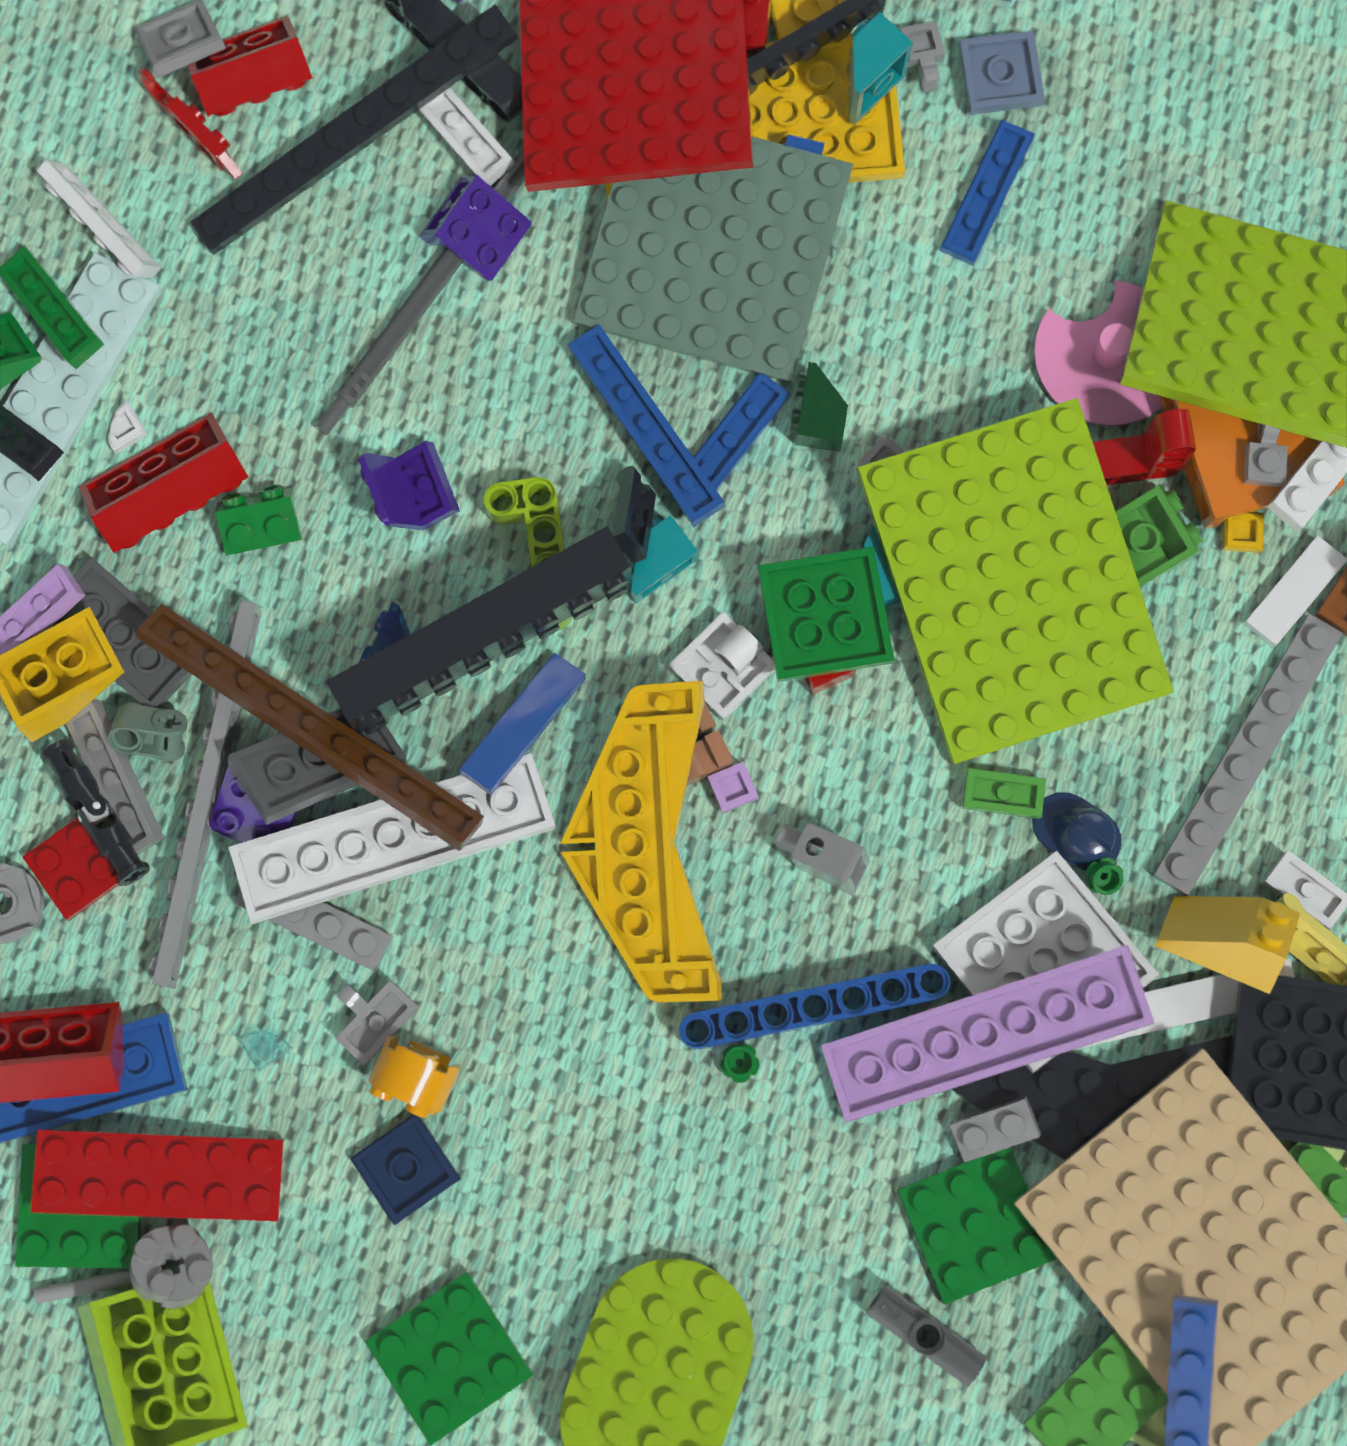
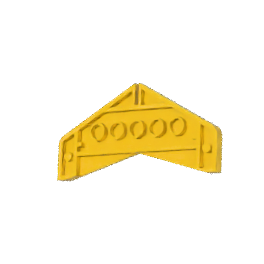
M703 681L638 685L628 692L560 843L595 842V850L564 851L561 854L645 996L651 1001L659 1003L718 1001L722 999L721 978L675 844L705 701Z

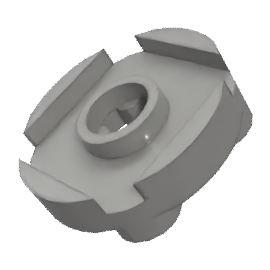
M0 864V894L4 893L6 898H12L13 905L9 907L8 913L4 914L0 910V944H9L27 937L34 928L41 924L45 901L39 882L29 872L8 864Z
M179 1225L177 1227L165 1226L154 1229L144 1235L135 1245L129 1266L131 1284L140 1297L147 1301L150 1298L155 1302L162 1303L161 1307L180 1308L189 1305L200 1297L210 1281L213 1272L212 1254L205 1241L197 1235L194 1228L188 1225ZM167 1259H172L180 1264L178 1274L174 1275L171 1270L163 1271L161 1266L165 1264Z

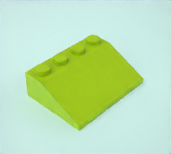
M210 1281L197 1300L180 1308L161 1307L162 1303L155 1302L150 1298L149 1301L143 1299L135 1289L78 1306L113 1446H193L248 1427Z

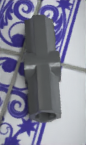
M886 1284L877 1294L866 1312V1315L967 1387L977 1378L988 1358ZM931 1324L937 1331V1338L930 1346H920L916 1340L917 1330L922 1325Z

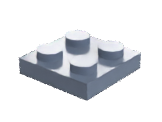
M1034 31L960 40L958 47L969 115L1043 106L1045 96Z

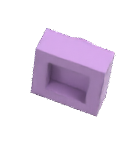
M744 761L707 776L722 814L759 799Z

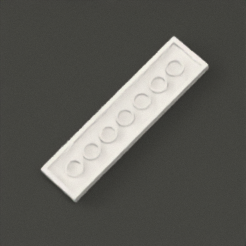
M532 753L521 758L492 795L462 775L435 783L484 816L482 825L461 851H458L383 800L228 847L250 922L252 924L262 922L554 830L555 823Z

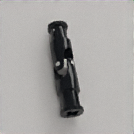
M62 739L51 744L41 753L40 759L44 764H49L58 779V788L66 801L77 811L79 821L101 858L107 859L116 872V882L119 886H127L138 881L149 872L150 866L139 858L132 846L133 839L111 804L100 795L97 781L88 766H82L73 751V742L71 739ZM108 816L113 826L106 829L97 828Z

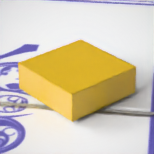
M1250 512L1223 521V551L1261 553L1263 551L1264 513Z

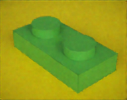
M968 768L966 771L962 809L1041 819L1046 778Z

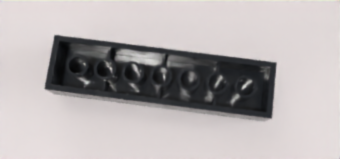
M606 526L328 679L326 683L352 728L359 734L365 731L367 735H370L388 724L385 719L400 712L401 716H404L418 709L422 705L420 700L432 693H435L436 696H441L457 686L455 681L467 674L470 677H475L487 671L491 667L490 661L504 655L505 658H510L526 648L524 643L537 635L539 639H544L560 629L558 624L570 617H573L574 620L585 617L594 610L593 604L607 598L608 601H613L628 592L627 586L632 583L631 566L609 527Z

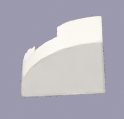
M128 401L117 408L110 426L108 439L115 454L148 435Z

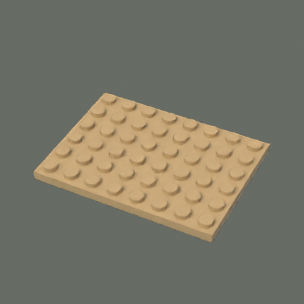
M1200 1049L1013 1202L1167 1396L1173 1301L1175 1295L1218 1300L1209 1446L1259 1445L1347 1371V1223L1204 1049Z

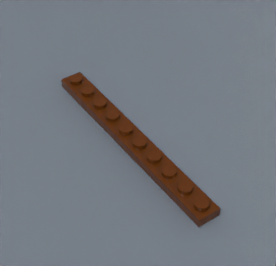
M163 604L137 628L136 638L458 851H461L482 825L484 819L482 814Z

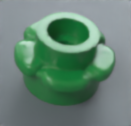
M1102 857L1098 862L1093 861L1086 869V876L1088 877L1086 885L1088 889L1102 895H1111L1117 892L1123 883L1122 868L1117 866V862L1110 857ZM1102 873L1107 874V876L1104 879H1101L1100 877Z
M744 1043L740 1046L736 1044L728 1046L723 1051L724 1058L720 1062L722 1073L726 1077L730 1076L737 1083L748 1081L750 1076L755 1075L759 1070L760 1062L755 1056V1049ZM742 1059L744 1062L743 1066H737L736 1060Z

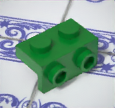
M277 484L260 489V494L245 496L243 492H238L222 497V501L216 505L215 516L226 556L302 539L293 502L294 494L292 487L283 489L282 485Z

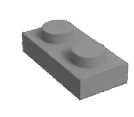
M1027 1096L951 1121L950 1123L964 1163L1038 1138L1041 1135Z

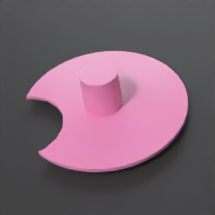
M1117 280L1114 281L1115 292L1112 303L1104 313L1095 319L1082 322L1066 320L1049 308L1039 325L1034 345L1037 373L1049 396L1057 404L1078 398L1086 422L1102 426L1132 424L1153 415L1163 407L1159 395L1120 385L1143 288Z

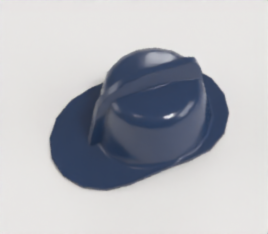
M1054 793L1045 797L1042 818H1033V830L1038 841L1053 853L1057 851L1064 860L1079 869L1086 871L1090 863L1093 861L1098 862L1102 857H1110L1114 860L1118 857L1121 849V833L1117 823L1108 814L1072 793Z

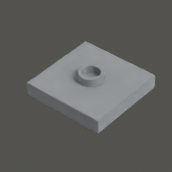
M196 0L134 28L157 78L225 49L224 43L203 0Z

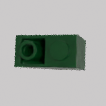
M808 362L807 375L799 373L795 396L803 397L801 411L793 410L790 432L797 433L796 446L840 452L848 404L816 363Z

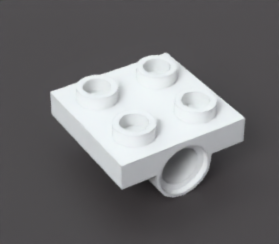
M724 612L668 665V668L682 682L703 681L705 703L723 722L775 671L773 659L763 650L759 641L746 628L737 625Z

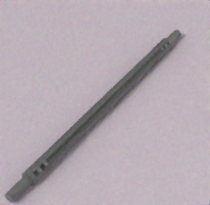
M524 146L513 159L516 164L503 174L492 187L508 202L525 181ZM447 247L364 357L352 370L342 386L335 393L337 398L315 426L320 432L328 435L346 410L356 405L379 372L461 266L463 261Z

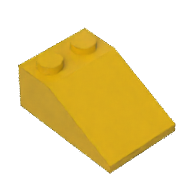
M88 607L1 654L0 695L17 728L31 742H34L68 723L125 671L92 609Z
M1174 896L1155 947L1270 994L1287 959L1301 913L1290 909L1283 903L1273 902L1263 897Z

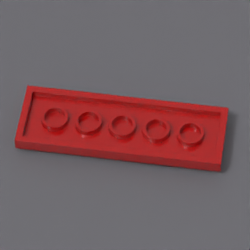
M38 1130L30 1213L278 1222L284 1140Z

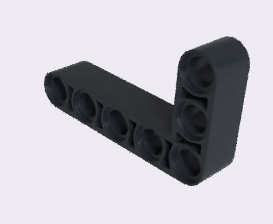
M383 0L390 14L429 51L466 25L441 0ZM496 54L461 79L466 86L505 122L510 123L523 111L522 76L500 55Z

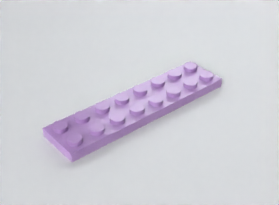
M1125 945L821 1045L845 1123L1137 1030L1155 1024L1129 947Z

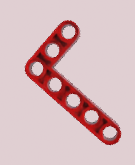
M1173 409L1157 414L1143 435L1093 442L1107 486L1176 475L1181 472L1196 451L1192 421L1188 409Z

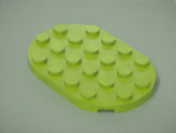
M668 1258L646 1262L619 1277L605 1292L597 1306L565 1390L560 1412L563 1445L723 1446L749 1372L753 1354L754 1336L750 1315L736 1289L723 1276L711 1268L684 1259Z

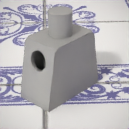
M808 823L803 832L785 824L775 844L792 853L790 858L796 868L851 896L854 895L870 863L863 846L812 823ZM816 849H823L819 855L811 856Z

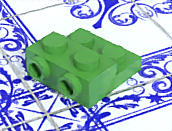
M1160 485L1115 511L1140 588L1202 553L1198 544L1202 543L1204 539L1193 522L1186 525L1179 511L1184 509V505L1173 489L1166 492L1164 487Z

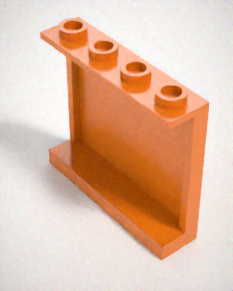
M1160 396L1164 411L1173 409H1188L1190 411L1196 451L1184 466V471L1203 528L1216 527L1225 519L1266 509L1282 487L1243 483L1245 446L1249 442L1257 443V423ZM1280 429L1277 445L1288 446L1286 482L1320 440ZM1344 477L1333 489V491L1329 494V496H1332L1345 485L1343 481Z

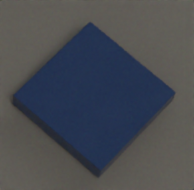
M414 1114L350 1158L393 1225H397L462 1179L423 1119Z

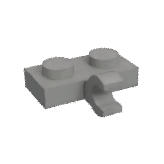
M389 980L369 1003L351 985L347 984L337 997L356 1014V1017L335 1039L363 1066H366L381 1050L387 1036L394 1035L420 1007L392 980Z

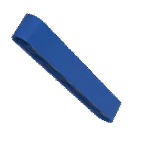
M925 964L694 1012L682 1020L679 1027V1035L686 1047L693 1050H703L933 1002L943 997L950 987V977L942 966ZM926 972L934 973L940 979L941 987L935 994L925 992L920 985L921 976ZM887 980H893L901 986L902 996L896 1002L886 1000L881 993L882 984ZM854 988L862 993L863 1005L860 1009L851 1010L843 1004L842 995L845 990ZM816 996L823 1001L825 1011L821 1017L811 1018L805 1014L803 1002L806 998ZM772 1004L781 1006L786 1012V1020L780 1026H772L765 1021L764 1010ZM733 1012L741 1013L746 1017L747 1029L741 1034H732L725 1027V1018ZM692 1021H702L709 1029L708 1037L700 1043L692 1042L686 1036V1027Z

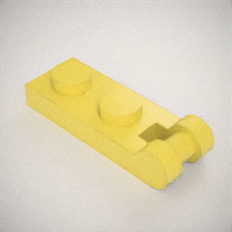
M1285 893L1277 902L1283 903L1290 909L1301 913L1289 952L1326 983L1347 986V945L1304 910L1296 896Z

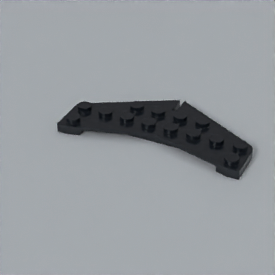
M1232 1035L1110 1065L1068 1051L1056 1055L1033 1074L1025 1065L951 1090L982 1111L1027 1096L1041 1132L1040 1137L1031 1141L1060 1159L1065 1160L1200 1049L1206 1051L1228 1078Z

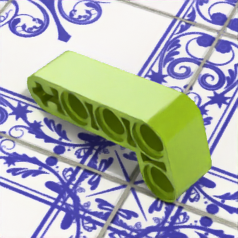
M534 477L492 484L486 490L484 504L489 518L498 525L526 523L531 567L565 550L557 492L550 480L544 477ZM538 492H545L551 497L549 502L542 506L532 504L530 499ZM501 497H507L512 500V504L505 511H497L492 507L494 501ZM542 529H551L556 533L554 539L547 543L537 541L535 536ZM573 617L559 623V630L565 629L571 623Z

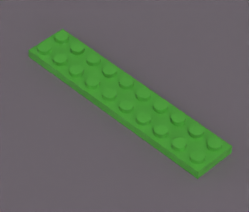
M1294 1143L1288 1150V1153L1343 1218L1347 1214V1170L1323 1147ZM1113 1330L1023 1424L1045 1446H1123L1167 1401L1168 1396L1116 1331Z

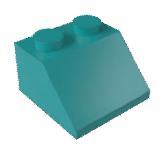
M881 12L871 21L868 19L862 21L852 34L853 43L850 50L851 57L848 76L849 121L854 125L907 75L913 42Z

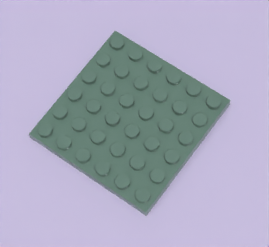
M752 136L754 168L612 183L573 320L574 324L593 329L600 324L607 334L750 373H762L769 378L792 384L853 163Z

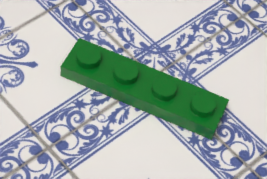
M25 245L0 266V276L72 367L75 369L79 368L105 345L36 256Z

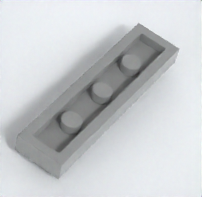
M91 701L66 723V726L84 765L88 766L97 781L100 795L102 798L107 799L133 839L132 846L139 855L165 838L126 754L117 752L108 743V735L112 723L102 701Z
M240 889L234 904L246 909ZM324 902L268 919L374 972L377 971L393 939L392 935Z

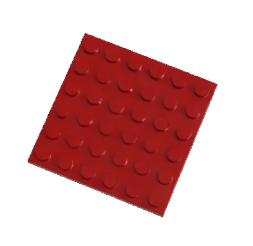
M520 0L525 186L528 192L754 168L744 0Z

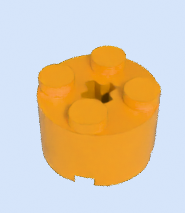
M388 1035L368 1079V1082L371 1084L369 1093L385 1101H391L392 1097L407 1103L405 1110L422 1118H427L429 1114L441 1113L461 1070V1065L457 1063L448 1066L451 1058L414 1041H410L408 1047L399 1045V1036Z

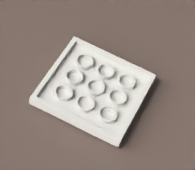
M1057 851L932 946V949L970 996L1125 945L1129 947L1143 988L1159 975ZM1055 1056L1026 1066L1033 1074Z

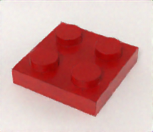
M78 817L23 856L27 865L68 921L119 886L116 882V872L107 859L101 858Z

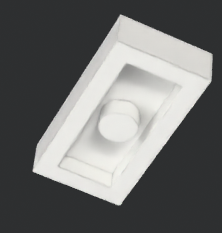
M1289 850L1283 853L1262 882V884L1280 897L1285 893L1296 896L1301 902L1303 909L1328 930L1333 927L1347 907L1346 892Z

